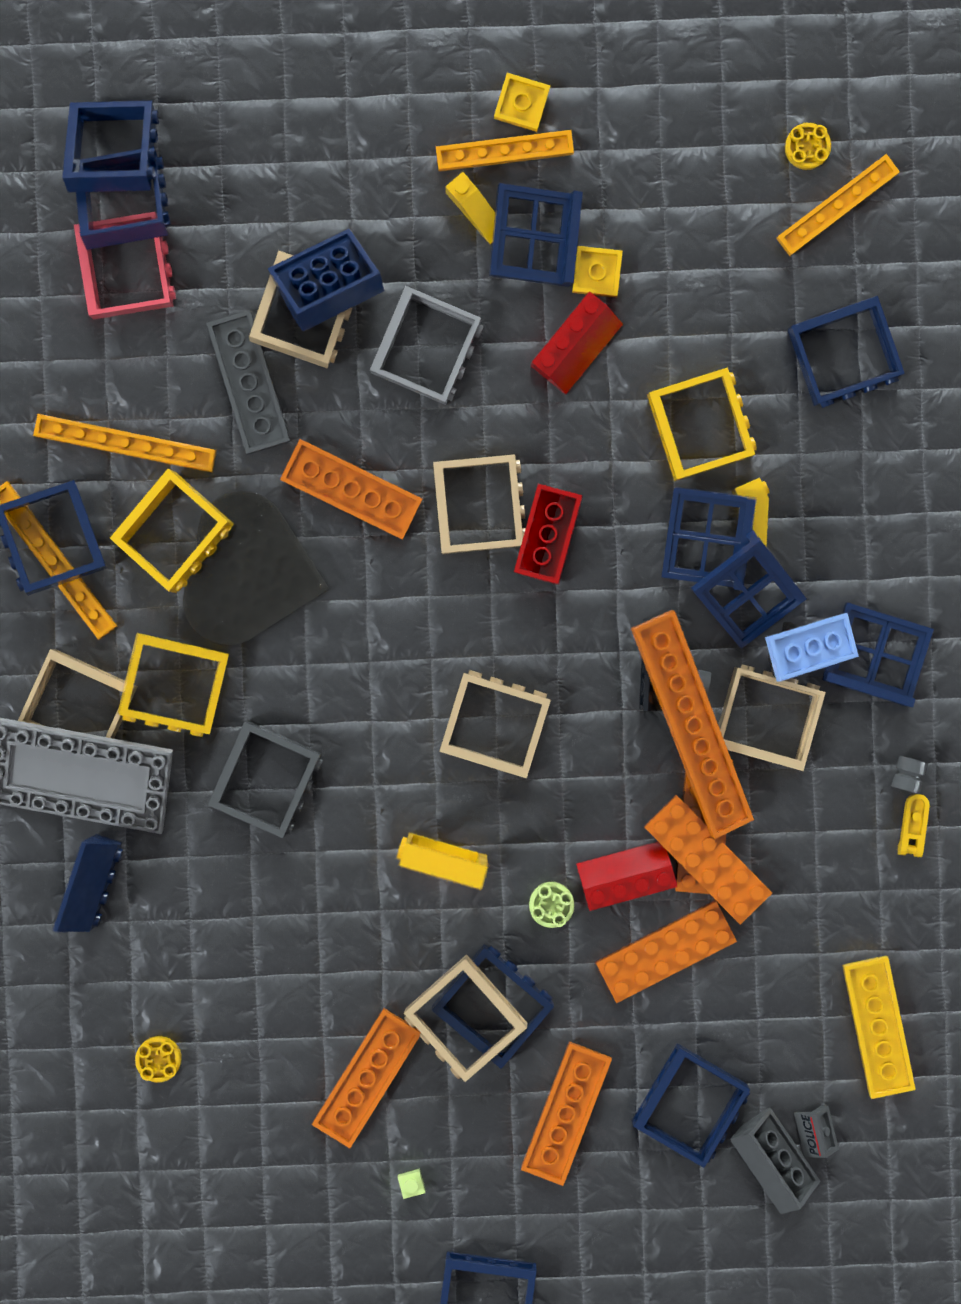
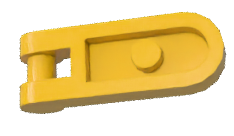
M915 793L909 795L906 799L900 842L898 844V855L913 854L914 857L920 858L923 856L930 808L929 801L924 795ZM909 838L916 839L915 845H909Z

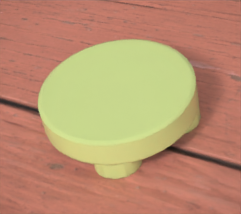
M543 883L536 887L530 896V913L534 920L544 927H562L568 922L574 912L573 896L569 889L560 883Z

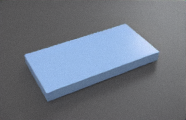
M842 613L765 637L777 682L859 657L848 613Z

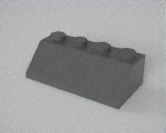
M770 1107L741 1125L730 1139L780 1214L800 1210L821 1182Z

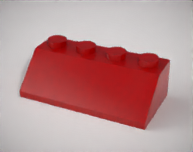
M589 291L535 357L531 367L566 395L622 327L623 323L604 302Z
M538 484L514 569L515 573L556 585L560 584L583 500L582 495Z
M658 841L576 863L589 911L678 887L667 850Z

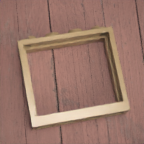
M278 251L274 265L293 255ZM270 275L249 335V341L328 368L329 363H334L338 350L334 348L337 341H342L345 332L342 325L344 320H349L352 308L337 315L324 355L262 334L277 291V286Z
M515 455L433 462L442 554L521 547L526 529L522 528L521 519H525L524 505H520L519 496H523L522 482L518 483L517 474L521 473L520 460L515 459ZM509 463L516 539L450 546L443 469Z
M50 649L18 721L42 725L31 720L56 663H60L123 692L125 680L57 649ZM133 685L129 705L138 687L136 685ZM118 710L107 732V738L114 739L121 725L123 716L118 714Z
M742 664L741 668L734 667L718 724L723 738L741 676L811 695L813 698L795 759L724 739L727 750L804 771L826 692L820 691V686L807 683L806 687L798 685L799 680L793 678L777 682L774 673L764 670L763 674L754 672L755 668Z
M469 670L468 674H463L439 752L527 778L551 700L546 698V693L534 690L533 694L525 692L526 687L513 683L512 687L503 685L504 680L491 677L489 681L481 678L482 673ZM468 682L542 704L523 766L449 744Z
M467 954L404 1011L406 1022L411 1027L416 1026L421 1032L420 1037L428 1045L431 1043L436 1049L435 1053L438 1058L443 1062L447 1061L451 1066L450 1070L458 1079L462 1078L464 1082L471 1078L527 1028V1021ZM462 970L465 971L514 1026L510 1032L468 1069L457 1060L416 1013L419 1008Z

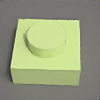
M420 1169L398 1174L403 1199L425 1193L426 1190Z

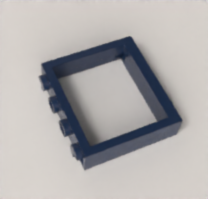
M152 101L70 103L62 176L68 192L151 190V180L155 178V169L152 166V162H156L157 159L154 143H158V132L155 128L156 124H159L158 110L154 109ZM144 120L140 170L79 172L84 121Z
M141 149L81 159L79 172L140 170ZM157 156L156 162H152V166L155 169L153 184L158 219L94 230L90 192H76L80 237L86 250L168 236L167 226L171 225L168 211L165 212V207H168L169 204L166 192L163 193V188H166L164 174H161V170L164 169L162 157Z
M878 296L792 325L788 329L814 406L820 404L822 408L835 404L834 399L840 397L843 400L850 399L856 396L855 392L863 389L865 393L877 389V384L882 382L890 385L898 382V377L904 374ZM869 311L890 372L821 396L800 335Z
M74 480L0 505V526L4 532V535L0 537L4 548L10 549L12 556L8 557L12 569H17L20 577L16 579L20 591H25L28 596L107 569ZM69 492L94 562L30 584L5 513Z
M484 944L471 960L479 966L487 958L543 1006L529 1022L527 1028L518 1035L504 1053L499 1052L491 1059L494 1064L502 1069L553 1009L554 1003L551 1001L553 997L546 990L540 991L534 986L536 983L526 974L524 977L517 972L519 968L510 960L505 962L499 957L501 953L492 946L487 947ZM462 970L432 1005V1011L481 1053L485 1054L493 1045L446 1006L447 1002L469 978L465 971Z
M677 1043L633 1117V1127L705 1168L707 1162L709 1163L711 1159H714L717 1145L724 1142L729 1125L734 1124L737 1120L739 1108L742 1104L745 1105L747 1103L750 1088L743 1081ZM684 1058L736 1087L735 1092L699 1152L647 1122Z
M455 1252L446 1253L440 1304H447L452 1269L528 1279L524 1304H532L537 1272L536 1263Z

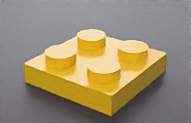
M507 73L494 119L537 132L550 91V85Z
M577 246L572 293L588 294L590 291L597 296L617 298L622 251Z

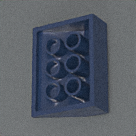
M350 229L268 268L286 305L302 331L384 292L380 272Z
M98 834L81 842L53 931L90 932L95 926H99L102 914L99 913L101 906L106 904L109 897V892H106L109 883L112 884L116 871L113 869L115 863L120 861L123 854V849H120L122 842Z

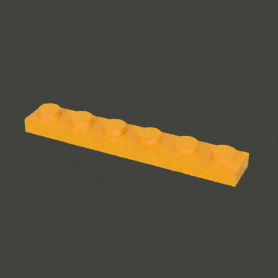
M565 130L436 146L438 171L569 156L574 155L572 131Z
M885 154L781 233L776 239L787 254L791 256L898 175L900 171L889 156Z

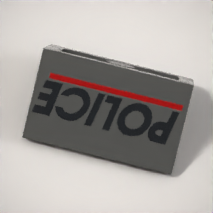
M820 1106L812 1112L794 1113L804 1157L827 1158L839 1150L829 1106Z

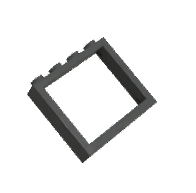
M245 721L208 806L284 838L286 833L290 835L296 822H293L292 819L295 813L300 814L305 802L301 799L304 792L309 793L314 781L311 780L313 772L318 773L323 760L319 758L322 753L252 722ZM252 733L311 758L280 828L222 803V799Z

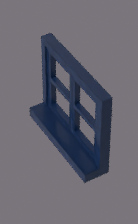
M499 183L489 276L565 287L574 283L583 192L573 191L572 193H564ZM509 198L534 201L531 230L506 227ZM539 202L563 205L560 234L536 231ZM505 236L530 239L527 268L503 265ZM535 240L559 243L556 272L532 269Z
M674 487L662 577L699 582L711 573L705 571L709 542L734 545L733 555L747 545L750 541L745 535L752 531L756 497ZM684 500L710 503L706 533L680 529ZM714 504L740 507L736 537L710 534ZM679 538L704 541L700 570L675 567ZM747 562L733 572L743 585ZM730 575L717 584L734 587V590H741Z
M753 530L745 535L750 541L747 545L691 587L693 592L741 649L807 599ZM754 556L766 570L767 574L746 589L733 572ZM730 575L743 592L722 608L709 590ZM774 581L787 598L766 613L753 596ZM750 600L762 614V617L741 631L729 614Z
M848 602L845 603L843 613H848L851 626L854 617L882 625L875 650L856 644L857 649L873 654L866 678L838 670L840 663L825 668L822 680L907 707H913L916 700L913 698L934 629ZM890 629L918 637L911 661L883 652ZM882 657L909 665L902 689L874 681Z

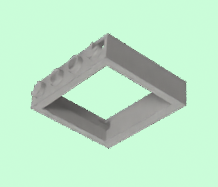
M405 286L372 363L370 372L446 405L447 401H452L457 391V388H454L456 380H461L466 368L463 367L465 359H470L475 348L472 346L475 337L479 338L484 326L480 325L481 318ZM412 300L472 325L443 394L383 370Z

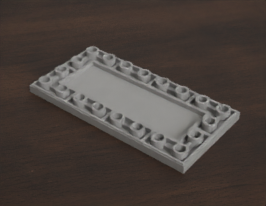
M0 718V805L162 834L173 750Z

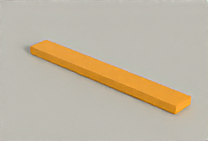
M37 414L33 436L210 473H213L217 450L42 414Z
M8 481L0 486V505L21 498ZM28 506L5 513L7 520L50 577L74 569ZM82 578L58 585L59 589L98 640L118 627Z

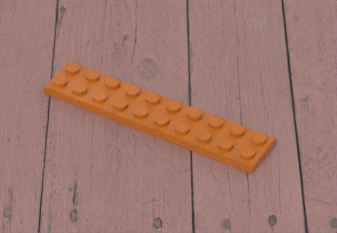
M668 611L631 628L711 838L716 839L753 821V815L675 611Z

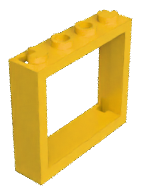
M728 367L649 392L647 395L674 482L755 455L754 451L757 450L754 438L749 436L747 429L750 428L747 416L742 414L740 407H743V402L740 394L735 392L734 385H736V380L733 372L729 373ZM722 378L745 451L683 470L661 397Z
M167 469L110 539L167 591L177 593L182 587L187 586L189 577L192 574H196L202 568L201 563L205 558L214 554L217 549L216 545L221 539L224 540L229 536L228 533L234 523L178 473ZM177 485L218 523L173 577L168 580L129 545L128 541L174 486Z
M137 633L118 714L123 716L122 720L136 722V719L145 720V725L148 726L168 725V730L181 732V728L190 730L191 735L203 737L204 733L210 734L229 654ZM143 645L218 661L203 725L128 709Z
M410 832L408 838L403 837L397 854V859H401L399 866L478 889L482 888L488 868L486 854Z

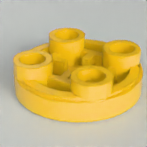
M802 123L794 127L785 141V153L792 165L803 170H812L821 166L831 151V139L825 126L815 123Z
M154 1036L145 1040L138 1048L135 1056L136 1068L141 1078L145 1081L156 1083L165 1082L175 1076L182 1061L178 1045L170 1038L164 1036Z

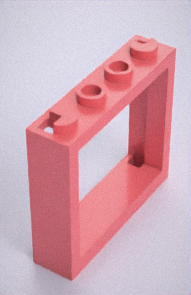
M156 212L94 221L93 227L94 230L158 218ZM79 224L74 225L88 315L92 319L174 306L173 299H176L174 286H170L169 277H172V269L170 263L166 262L165 256L169 254L167 241H163L162 237L154 238L164 299L101 309L91 249L86 250L80 237Z

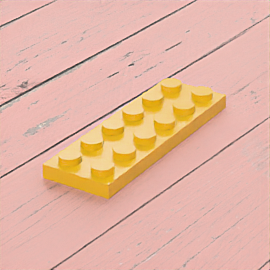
M888 956L843 964L869 1097L874 1099L916 1090Z

